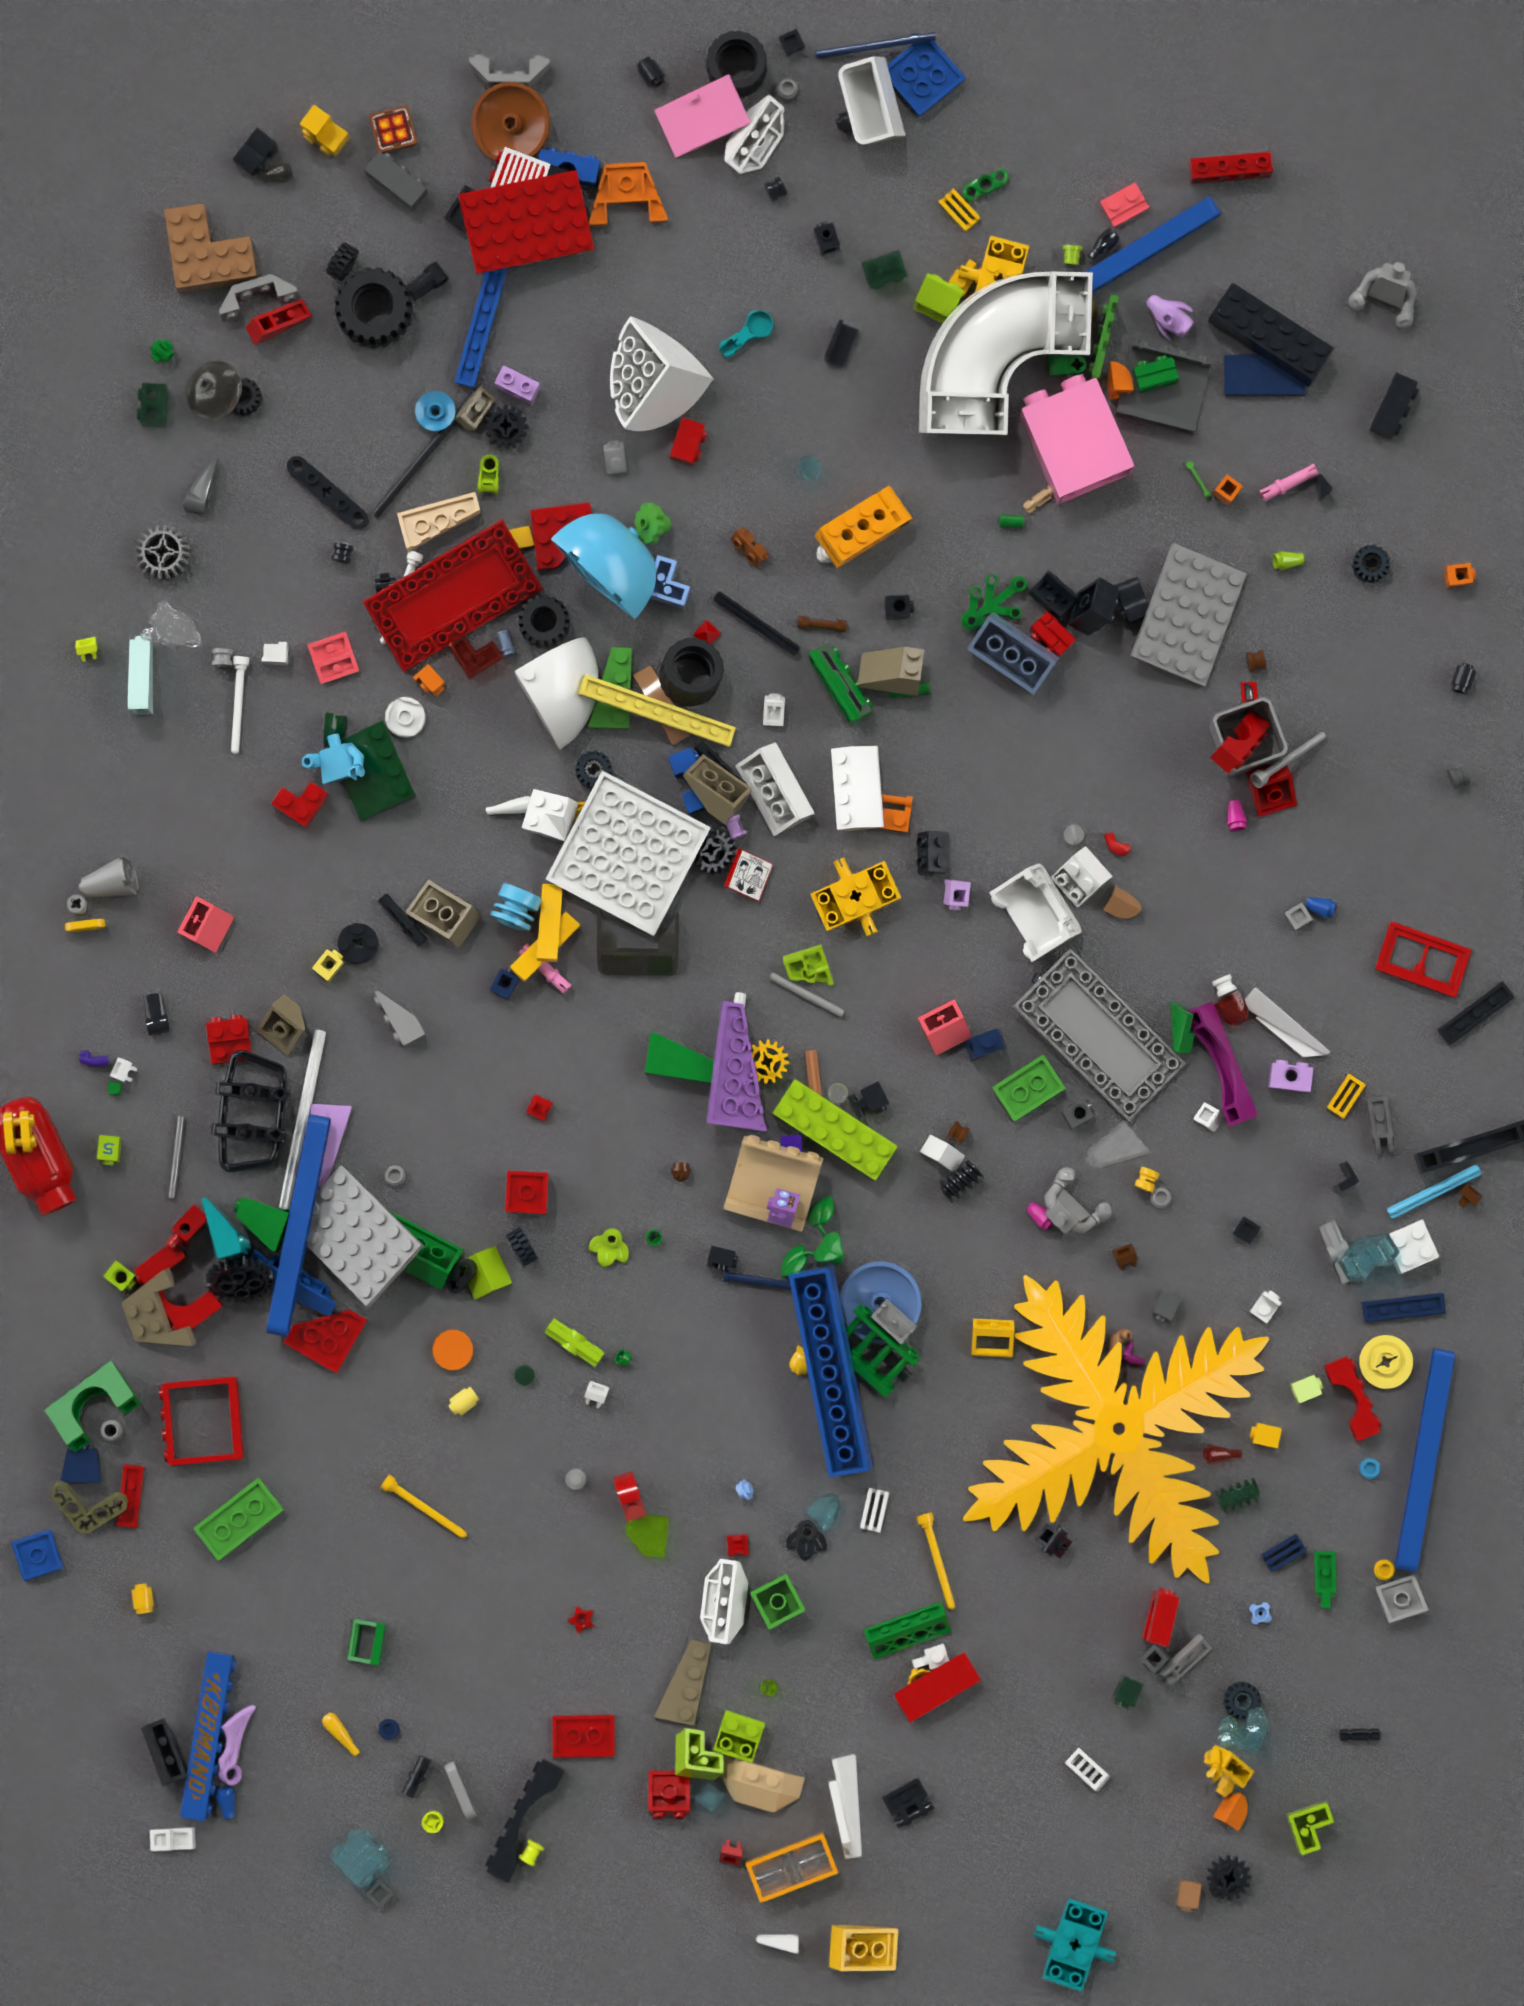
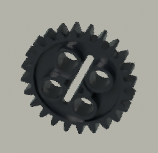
M234 1256L233 1260L225 1258L226 1262L218 1261V1265H212V1269H208V1274H206V1284L209 1292H213L214 1296L219 1295V1299L226 1297L227 1301L235 1299V1302H237L239 1299H242L246 1302V1298L254 1300V1296L261 1297V1293L267 1294V1289H271V1285H273V1270H271V1266H267L266 1262L261 1263L260 1259L253 1261V1257H250L248 1260L245 1259V1256H242L241 1259H237Z

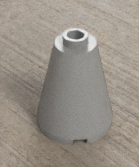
M126 855L120 856L83 877L81 883H79L81 894H85L87 898L136 895L137 892L135 891L139 889L138 878L135 869L131 870L129 866L132 863L129 857Z

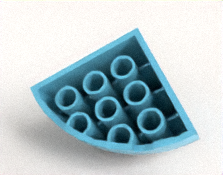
M590 514L570 522L551 538L587 583L633 619L642 612L654 590L656 566L652 554L637 538L639 534L632 527L628 529L610 515Z

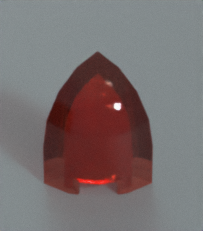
M1239 990L1214 1004L1221 1018L1229 1025L1240 1026L1246 1022L1248 1007Z

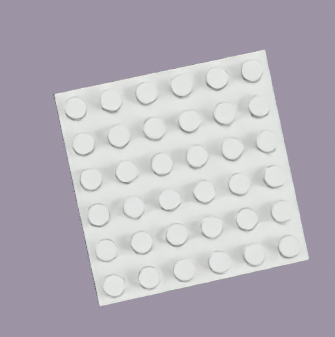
M602 771L552 865L546 880L654 936L711 827Z

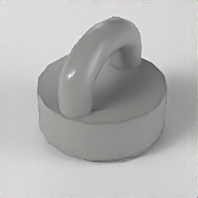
M1070 825L1064 831V840L1069 845H1078L1084 838L1083 829L1078 825Z

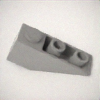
M375 991L377 997L374 1000L379 1009L383 1007L386 1015L383 1017L389 1027L393 1025L396 1031L393 1036L398 1045L402 1043L404 1047H407L426 1036L416 1016L379 991Z

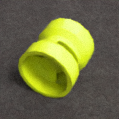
M437 1811L428 1812L422 1820L424 1830L429 1833L438 1832L444 1823L443 1816Z

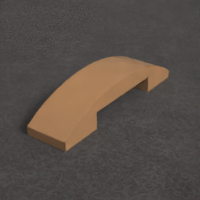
M651 665L633 675L645 696L674 705L661 689L659 678ZM661 724L672 746L690 736L689 733Z

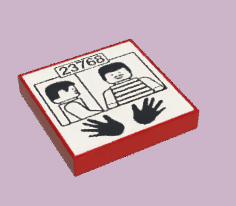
M738 849L724 887L759 902L773 863L745 850Z

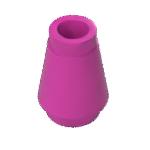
M1229 801L1227 826L1230 827L1232 832L1245 830L1247 820L1240 801Z
M1033 1201L1027 1207L1026 1212L1041 1229L1044 1228L1047 1231L1053 1225V1222L1045 1214L1047 1209Z

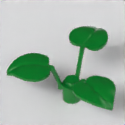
M826 1196L818 1201L808 1215L809 1224L811 1226L818 1225V1229L823 1234L822 1243L819 1244L815 1253L805 1251L802 1245L792 1248L782 1262L781 1276L783 1278L789 1277L793 1272L802 1271L806 1265V1256L808 1255L814 1256L815 1260L820 1263L830 1262L833 1265H838L843 1261L845 1254L842 1249L841 1236L837 1232L827 1235L822 1227V1224L830 1221L834 1212L832 1196Z

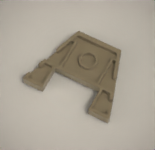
M170 1268L161 1271L121 1303L135 1342L192 1346L196 1343L190 1326L172 1331L158 1293L160 1290L175 1286Z

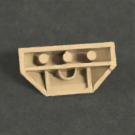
M726 1754L723 1761V1774L721 1775L725 1786L735 1802L773 1813L800 1797L805 1777L754 1762L750 1763Z

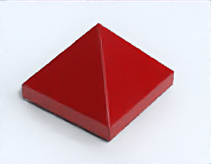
M706 620L693 635L700 640H705L707 643L712 644L721 635V632Z

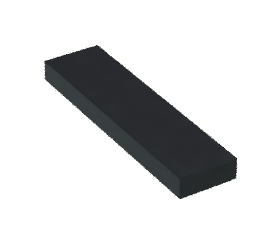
M1501 981L1437 1029V1031L1450 1046L1515 996L1506 984Z

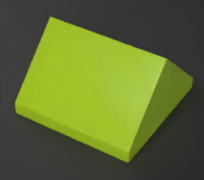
M496 1246L468 1257L477 1266V1272L468 1284L475 1300L512 1284ZM465 1266L466 1269H465L464 1272H463L464 1274L468 1272V1271H467V1269H468L467 1266Z

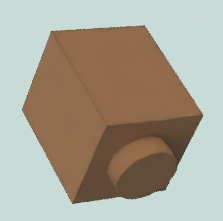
M1179 1879L1176 1905L1181 1906L1180 1910L1193 1912V1908L1198 1909L1202 1885L1200 1882Z

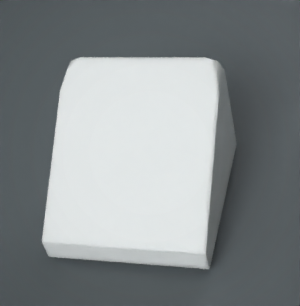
M1204 1102L1195 1115L1194 1120L1210 1131L1215 1132L1225 1116L1221 1111Z

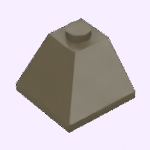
M283 994L271 1005L256 1030L287 1056L291 1053L305 1030L300 1006Z

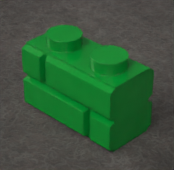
M1167 355L1157 357L1155 362L1148 363L1146 360L1136 363V367H1133L1132 371L1139 394L1179 382L1173 357L1168 358Z

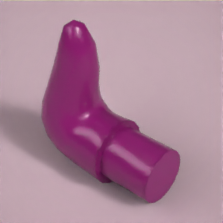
M1131 1340L1124 1349L1122 1358L1131 1365L1142 1367L1144 1359L1132 1355L1134 1344Z

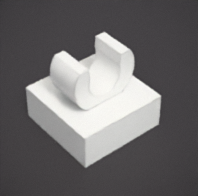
M118 1057L110 1076L123 1082L125 1080L132 1082L133 1079L128 1077L127 1074L129 1070L136 1072L137 1068L131 1066V1062Z
M590 1381L584 1396L587 1398L586 1404L593 1400L597 1402L596 1408H599L601 1404H604L610 1387Z

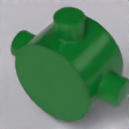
M111 1081L107 1083L109 1085V1092L107 1093L109 1096L112 1094L122 1095V1083L120 1081L118 1083Z

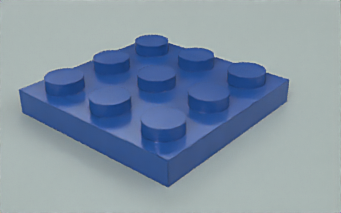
M934 41L921 42L920 45L915 46L911 45L887 65L893 88L919 118L966 79Z

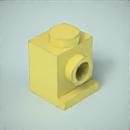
M327 949L312 969L330 983L344 964L341 960L343 956L335 950L330 952ZM332 961L334 966L330 969L327 968L326 964Z

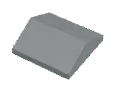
M1415 1575L1375 1587L1389 1625L1429 1612Z

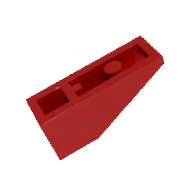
M302 298L254 317L245 329L254 345H257L311 318L312 314Z

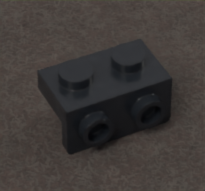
M1049 570L1028 593L1057 620L1078 599V595Z
M919 832L916 840L917 872L949 873V832Z

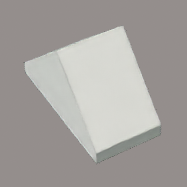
M932 1135L928 1137L920 1153L951 1172L958 1169L965 1157L964 1154Z

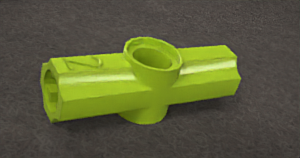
M553 1318L544 1332L562 1344L561 1346L575 1356L578 1355L594 1367H596L605 1354L600 1348L587 1341L588 1339L574 1329L571 1330L555 1318Z

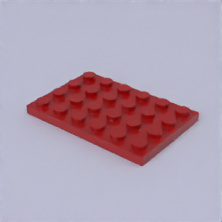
M577 170L458 194L476 275L594 250Z

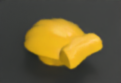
M797 1345L796 1352L789 1362V1367L797 1376L808 1374L804 1350L799 1345Z

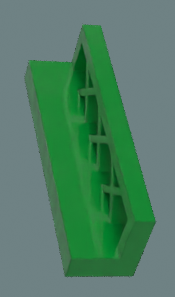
M941 1601L863 1629L874 1660L952 1632ZM944 1622L945 1627L934 1629L935 1625ZM920 1630L925 1631L923 1635L914 1636ZM898 1638H905L903 1642L895 1643ZM886 1645L882 1650L875 1651L874 1649L876 1646Z

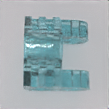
M1260 1706L1250 1709L1247 1726L1241 1730L1233 1716L1222 1718L1219 1727V1740L1223 1748L1227 1749L1235 1746L1250 1752L1257 1751L1265 1738L1269 1722L1263 1709Z

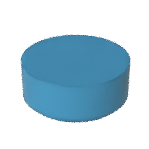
M1366 1458L1360 1463L1359 1472L1364 1478H1375L1380 1473V1464L1373 1458Z

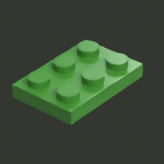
M1044 1054L992 1087L1013 1122L1066 1089Z

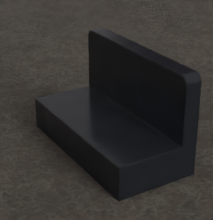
M839 319L825 353L824 361L843 368L858 329L843 324L844 320Z
M1348 1161L1339 1164L1347 1179L1333 1186L1337 1194L1359 1182Z

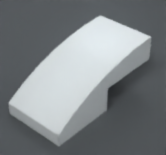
M195 1827L150 1830L151 1851L195 1849Z

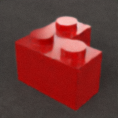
M312 782L309 783L300 798L282 787L271 805L307 829L328 799L329 794Z

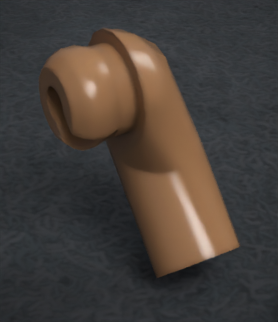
M1123 1328L1112 1334L1109 1352L1116 1343L1120 1342L1122 1344L1127 1340L1129 1341L1132 1338V1332Z

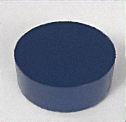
M386 1719L380 1723L379 1734L383 1739L392 1740L398 1736L400 1727L395 1720Z

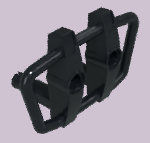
M245 1050L235 1051L230 1056L224 1082H216L215 1095H220L221 1099L218 1123H212L211 1136L218 1137L219 1164L226 1172H238L272 1166L277 1161L282 1143H285L286 1131L283 1130L286 1102H289L290 1090L287 1089L286 1070L279 1063ZM243 1058L277 1071L280 1086L270 1087L255 1083H232L238 1059ZM248 1086L253 1087L255 1090L252 1098L245 1095V1089ZM229 1097L245 1101L278 1102L275 1128L255 1126L248 1123L226 1124ZM243 1127H248L251 1131L247 1139L241 1136L240 1131ZM226 1138L242 1142H274L271 1154L267 1159L229 1164L227 1162Z

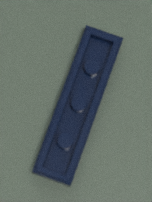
M1444 1293L1361 1302L1364 1323L1446 1313Z

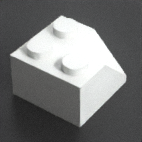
M533 789L522 828L532 834L566 841L579 803L568 797Z

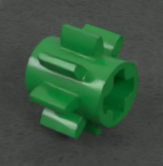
M158 339L149 349L152 352L150 356L157 364L160 361L166 364L175 354L172 351L174 346L167 339L164 341Z

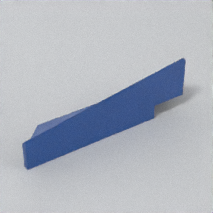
M255 1249L250 1257H253V1261L260 1259L261 1263L266 1262L267 1266H271V1270H273V1285L268 1290L274 1292L281 1257L275 1254L269 1260ZM302 1270L296 1302L327 1316L331 1315L336 1305V1302L330 1298L331 1290L329 1286Z

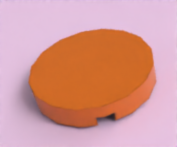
M447 1330L440 1333L435 1339L433 1356L442 1368L459 1370L471 1361L473 1344L464 1332Z

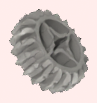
M159 525L156 526V532L149 528L148 532L150 535L147 536L143 533L142 537L145 540L137 541L142 547L135 548L136 552L141 553L136 556L137 560H142L138 564L139 567H145L143 570L145 574L151 571V578H154L157 573L159 580H162L163 574H165L167 580L170 579L169 573H173L177 577L176 570L179 569L183 572L184 569L181 564L188 565V561L184 558L191 556L190 553L184 552L190 549L189 545H184L188 541L187 538H181L183 535L181 531L175 534V527H172L169 532L167 525H164L163 531H161ZM161 538L157 546L148 548L154 540ZM168 538L177 542L179 551L168 547ZM165 547L167 553H164L161 559V555L158 552H162ZM147 554L158 558V567L148 562ZM177 557L172 565L165 567L169 559Z

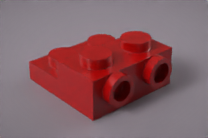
M243 1015L230 1016L231 1020L224 1021L222 1017L210 1018V1022L206 1023L212 1065L229 1063L230 1056L238 1050L252 1053L249 1023L247 1018H243ZM240 1058L238 1061H246V1059Z
M649 1771L648 1816H652L656 1820L664 1819L665 1816H673L674 1819L682 1820L686 1816H690V1777L676 1776L675 1771Z

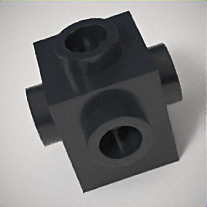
M1048 1523L1045 1524L1035 1538L1043 1546L1042 1551L1049 1556L1055 1554L1059 1558L1063 1556L1072 1543L1066 1537L1068 1534L1059 1526L1055 1529Z

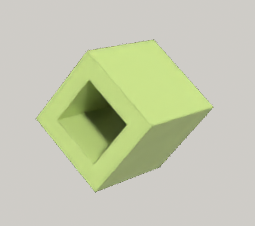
M1315 1375L1289 1384L1297 1403L1322 1394V1382L1319 1377L1315 1378Z

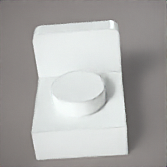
M769 694V696L764 697L763 725L783 726L785 697H781L779 694Z
M1264 1291L1250 1310V1313L1267 1324L1277 1308L1282 1304L1279 1301L1280 1297L1272 1291H1269V1293Z

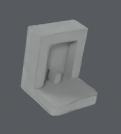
M611 441L603 445L607 474L627 472L623 443Z

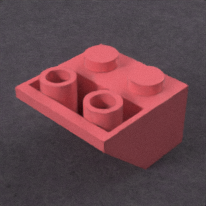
M196 896L177 933L216 953L235 917Z
M955 999L917 1019L936 1056L972 1037Z

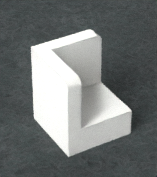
M288 643L264 644L261 662L267 665H288Z

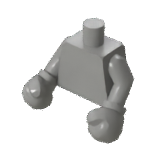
M1396 262L1394 265L1384 263L1381 268L1369 271L1361 285L1349 297L1348 303L1350 308L1354 311L1361 310L1365 305L1364 299L1368 295L1401 308V314H1398L1396 318V325L1401 329L1410 327L1413 323V306L1417 295L1414 282L1410 280L1411 273L1406 271L1405 266L1400 262Z
M1063 1167L1058 1171L1052 1187L1044 1197L1047 1207L1045 1214L1063 1233L1073 1232L1082 1235L1093 1226L1107 1221L1112 1215L1111 1206L1105 1202L1100 1203L1096 1207L1095 1212L1090 1215L1064 1189L1067 1184L1075 1179L1076 1173L1072 1168Z

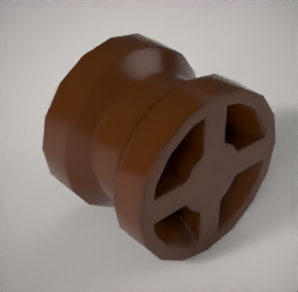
M1258 650L1257 653H1246L1249 672H1254L1256 669L1266 670L1263 650Z
M955 1121L946 1138L948 1140L953 1139L960 1146L970 1128L960 1125V1122Z

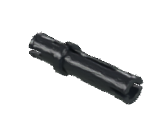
M704 740L694 748L701 756L704 754L746 784V781L719 757L720 754L714 752Z
M388 893L378 900V903L403 929L402 932L407 934L418 947L427 941L428 938L416 926L417 923L405 914Z

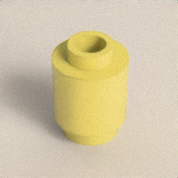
M471 1387L464 1388L449 1399L451 1404L448 1406L455 1415L459 1413L462 1416L477 1405L476 1402L480 1399Z

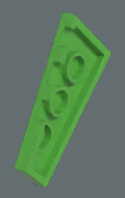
M1111 294L1108 305L1104 304L1101 316H1104L1105 319L1103 324H1099L1097 335L1100 336V341L1094 345L1092 355H1096L1094 363L1090 362L1088 370L1091 379L1097 378L1098 381L1119 298L1117 295Z
M611 648L602 678L603 681L631 690L632 648ZM596 701L588 728L629 729L630 712Z

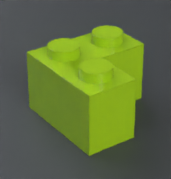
M685 1728L676 1735V1776L714 1781L723 1774V1753L704 1751V1731Z
M1323 1801L1286 1814L1298 1853L1302 1856L1320 1850L1321 1847L1315 1829L1334 1823L1328 1802Z

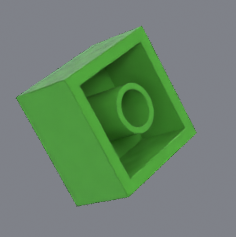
M787 1573L750 1592L769 1630L806 1611Z

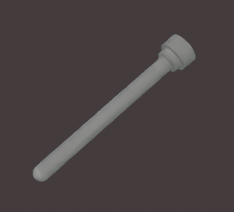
M1320 732L1266 770H1257L1252 773L1250 778L1254 786L1261 788L1267 784L1271 775L1326 739V733Z

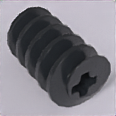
M969 1160L965 1161L967 1168L962 1165L959 1166L960 1173L956 1170L952 1171L954 1178L949 1175L946 1176L947 1183L943 1180L939 1181L941 1191L952 1204L954 1203L952 1196L959 1199L958 1192L961 1191L965 1194V1186L972 1189V1181L977 1184L979 1183L978 1176L985 1179L978 1168Z

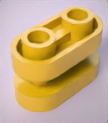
M20 1111V1118H14L13 1112L4 1113L3 1123L7 1154L16 1153V1147H22L24 1153L33 1152V1148L36 1147V1136L32 1135V1127H35L34 1114L30 1115L29 1111ZM15 1126H21V1138L16 1139Z

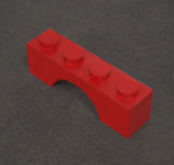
M1251 709L1234 728V732L1239 740L1228 736L1210 759L1228 774L1233 768L1238 770L1268 734L1266 729L1271 724L1255 710Z
M1344 1356L1324 1365L1323 1368L1330 1384L1347 1388L1355 1398L1356 1410L1348 1422L1355 1441L1359 1442L1381 1432L1379 1427H1382L1377 1415H1373L1371 1410L1373 1408L1369 1396L1365 1397L1364 1383L1360 1377H1356L1354 1372L1357 1368L1353 1359Z

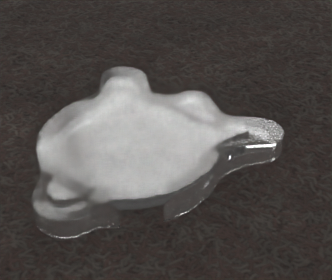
M160 600L157 605L158 612L149 617V622L154 627L144 629L141 633V638L144 641H159L173 649H178V647L185 645L186 647H196L201 642V636L197 632L194 621L187 614L173 609L166 600Z

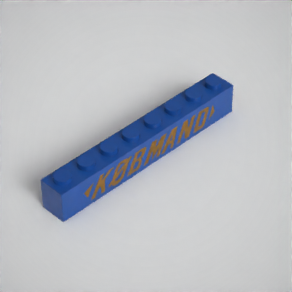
M207 1652L180 1813L181 1818L206 1821L207 1817H211L213 1805L209 1803L210 1797L214 1796L216 1789L213 1779L214 1775L217 1776L219 1771V1763H216L217 1755L222 1753L223 1743L220 1742L221 1734H225L222 1726L226 1723L223 1722L224 1713L228 1714L230 1701H227V1695L232 1692L233 1681L230 1680L231 1672H235L237 1660H233L234 1655Z

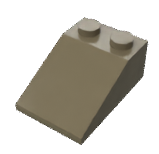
M904 646L862 653L857 687L918 696L925 649Z
M704 754L683 775L708 813L724 824L744 806L752 791L751 787Z
M427 880L405 912L408 916L458 949L482 916L472 905L430 880Z

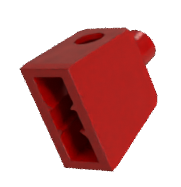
M193 1204L171 1228L170 1234L172 1236L165 1242L166 1245L173 1251L181 1244L187 1247L208 1226L206 1214ZM181 1230H187L188 1233H182Z

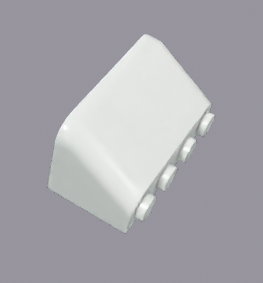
M873 56L842 66L839 70V80L855 140L860 144H871L904 137L905 132L885 57Z

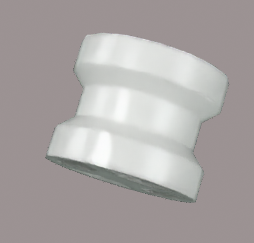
M1230 974L1212 982L1213 986L1217 988L1218 997L1237 989L1231 982L1232 977Z

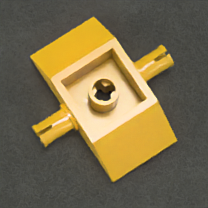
M990 235L981 268L978 270L961 264L958 277L976 281L975 292H977L981 288L996 282L997 278L1004 279L1021 275L1029 246Z
M845 857L840 858L842 867L838 860L834 861L833 864L840 876L839 881L810 894L826 931L839 928L857 920L860 921L866 937L871 935L870 929L873 934L877 933L878 929H876L872 920V913L901 899L885 861L856 874L851 873ZM852 893L861 895L858 902L855 899H850Z

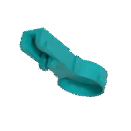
M752 310L748 313L746 325L738 333L736 332L727 340H723L718 346V349L726 359L733 356L748 341H752L754 338L764 339L771 335L773 319L769 313L762 310Z

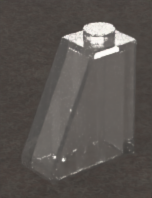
M1123 1120L1085 1153L1088 1156L1085 1159L1091 1167L1094 1168L1096 1166L1100 1169L1147 1155L1150 1150Z

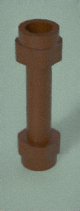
M799 616L798 628L807 630L808 627L833 629L838 633H846L847 621L837 619V622L809 619V616Z

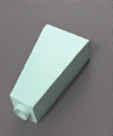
M136 636L134 640H130L128 710L132 715H153V644L146 636Z

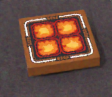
M408 105L369 114L378 152L380 151L384 154L418 145Z

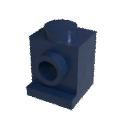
M508 967L506 970L501 968L489 990L509 1001L520 978ZM504 980L510 981V985L508 987H504L502 985V982Z

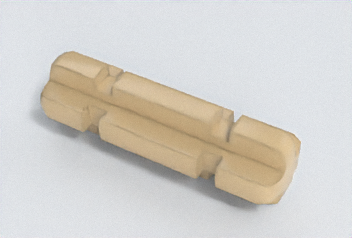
M1047 486V490L1043 489L1033 496L1031 501L1028 500L1023 504L1024 509L1028 513H1032L1036 510L1035 507L1039 508L1051 499L1053 491L1050 486Z

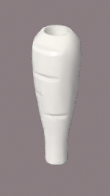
M524 796L496 806L486 807L487 815L526 813L531 796Z

